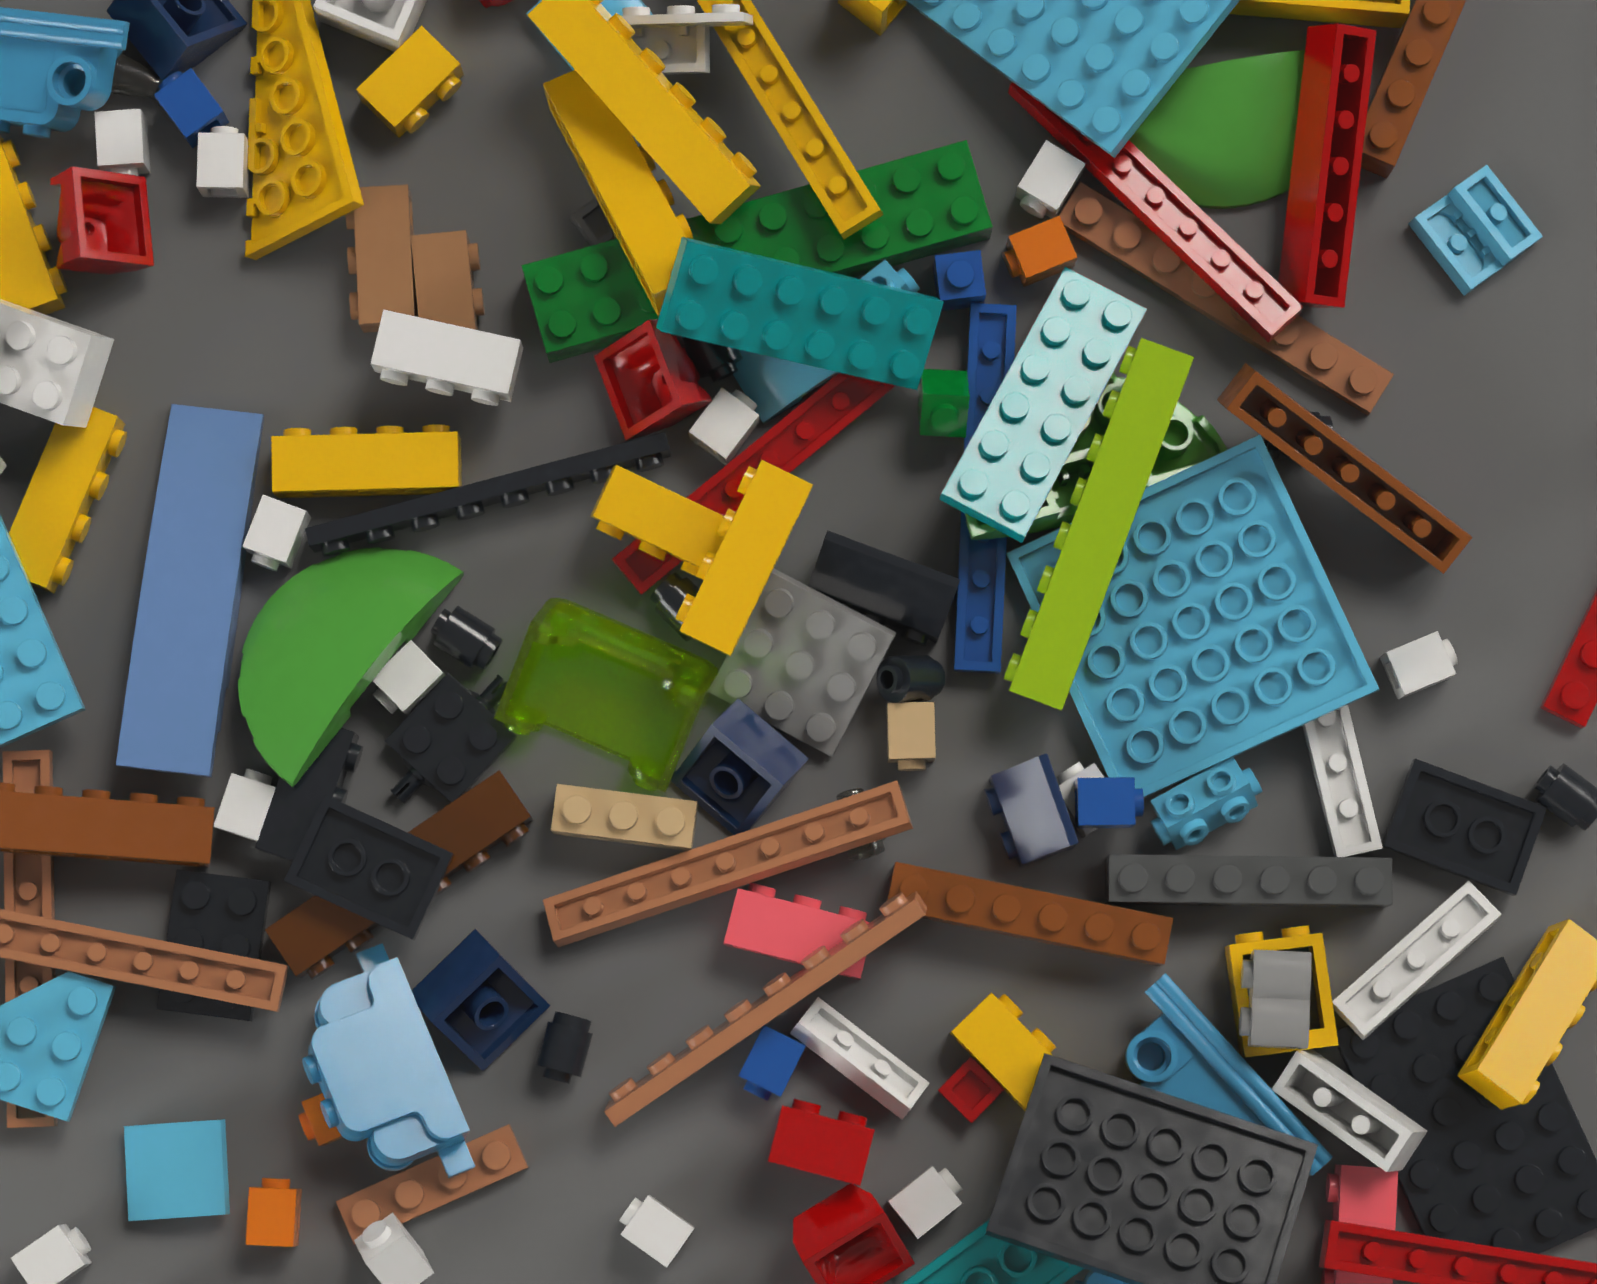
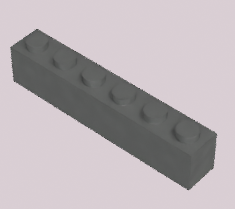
M1109 854L1105 857V904L1385 908L1393 905L1392 858Z

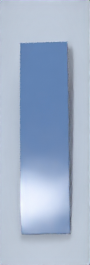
M171 404L133 638L116 766L212 777L217 734L221 732L226 688L229 689L247 552L242 546L251 522L264 422L263 414Z

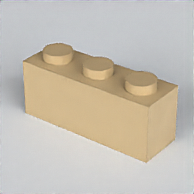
M557 784L551 831L556 835L688 851L693 849L698 803L691 800Z

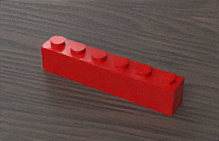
M1339 23L1308 26L1278 280V283L1305 307L1345 308L1377 30Z

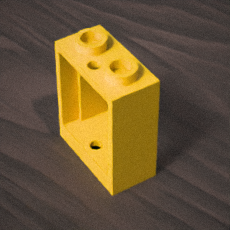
M1309 925L1281 929L1282 938L1264 940L1263 931L1235 935L1236 944L1224 947L1239 1054L1243 1058L1339 1045L1323 933L1310 934ZM1309 947L1320 1029L1309 1030L1307 1049L1248 1047V1036L1239 1035L1240 1008H1249L1247 988H1241L1243 956L1251 955V951L1254 949L1282 951Z

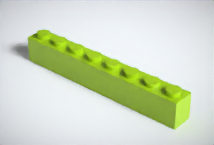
M1144 338L1140 339L1137 348L1128 345L1119 372L1126 374L1127 377L1121 392L1112 389L1102 415L1110 418L1109 425L1104 436L1095 433L1086 460L1094 462L1088 480L1079 477L1070 500V504L1078 506L1071 524L1062 521L1053 545L1054 548L1061 550L1055 568L1046 565L1039 582L1037 592L1045 594L1038 612L1029 609L1020 635L1028 638L1022 656L1013 653L1004 679L1012 682L1009 689L1010 692L1062 711L1194 360L1193 356Z

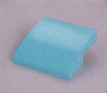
M1485 165L1455 186L1446 196L1418 214L1408 223L1464 296L1543 237L1488 165Z
M739 350L743 359L736 363L738 371L733 375L745 395L757 404L755 411L759 414L763 424L803 400L802 397L836 376L839 372Z
M225 1119L124 1126L128 1221L230 1214Z

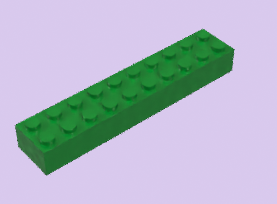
M967 140L858 170V174L884 215L846 239H843L810 184L744 202L722 224H711L703 215L686 219L694 240L849 277L867 274L884 259L891 266H896L988 240L991 237L993 228ZM618 239L521 265L549 364L606 348L647 320L659 318Z

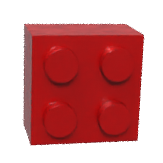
M793 1099L792 1107L782 1105L768 1162L861 1186L875 1132L874 1129L865 1127L867 1118L844 1111H839L837 1119L819 1115L821 1105Z

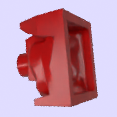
M72 166L50 179V185L61 187L57 220V238L61 246L57 256V269L111 275L154 266L146 177Z
M658 319L647 320L594 355L626 441L671 427L712 401L710 395L698 384L700 375L693 360L688 357L685 348L681 347L676 336L661 332L656 328Z
M851 1183L793 1218V1244L816 1284H883L915 1264L885 1211L874 1196Z

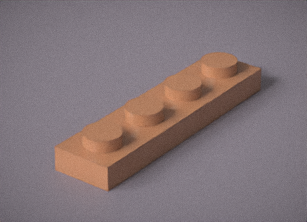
M508 1124L466 1143L475 1164V1168L448 1178L438 1155L337 1200L336 1204L354 1245V1240L362 1235L370 1224L383 1220L392 1212L403 1224L528 1168L511 1125Z

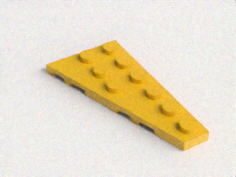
M252 0L251 27L257 31L256 56L251 57L250 74L256 76L255 98H249L247 169L253 173L252 198L247 199L246 216L252 218L251 240L245 241V257L258 260L364 205L310 0Z

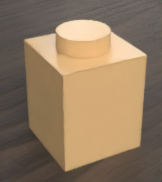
M934 702L887 703L888 763H898L899 771L926 770V762H934L936 759Z

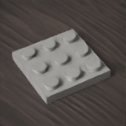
M774 568L732 656H726L709 692L730 704H733L739 698L768 724L832 757L889 649L896 632Z

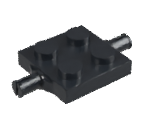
M447 673L385 740L403 758L409 770L394 788L390 790L396 797L401 793L398 799L404 804L423 783L426 786L437 789L450 802H453L465 794L517 738V735L500 721L493 708L512 689L505 681L497 690L504 682L500 675H497L479 695L463 687L453 676Z

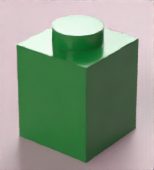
M923 370L919 386L917 409L919 435L966 438L970 398L967 371Z

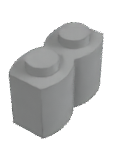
M1254 949L1251 951V960H1242L1241 988H1249V1008H1240L1239 1035L1248 1036V1047L1307 1049L1310 1026L1311 952Z

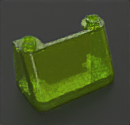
M550 598L531 620L494 719L503 722L508 730L520 735L538 732L545 725L628 760L627 771L633 776L632 780L637 786L650 791L660 790L666 793L718 676V669L713 663L696 654L573 601L562 598Z

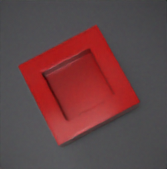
M970 1056L937 1091L970 1123H973L1005 1089Z

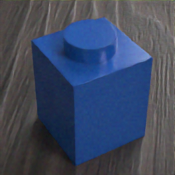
M192 68L184 73L177 71L169 75L160 83L159 88L161 90L154 94L162 109L192 149L198 145V133H211L212 127L225 126L229 123L222 108Z
M981 250L934 256L933 274L936 297L944 302L941 311L970 308V303H985L986 289Z
M1135 777L1077 778L1074 781L1075 829L1132 828L1136 825L1135 817H1143V789L1135 788Z
M764 1025L738 1075L747 1080L743 1089L766 1101H769L772 1093L781 1097L806 1046Z

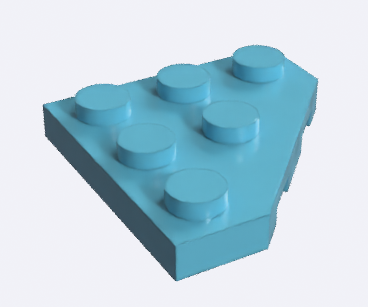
M68 971L0 1005V1100L70 1122L116 986Z

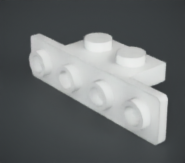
M739 4L712 5V13H695V6L689 5L667 6V14L650 15L649 7L622 8V17L635 31L631 38L642 51L647 47L659 57L666 67L662 74L710 73L709 27L753 25V15L740 12Z

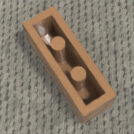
M408 184L360 187L364 205L345 214L347 230L354 229L355 247L347 248L349 275L357 274V292H350L349 295L350 314L352 320H359V325L364 333L378 332L383 309L418 317L411 235H414L412 194Z
M466 230L411 235L418 317L478 330L477 316L485 315L482 288L474 289L472 272L481 270L478 243H470Z

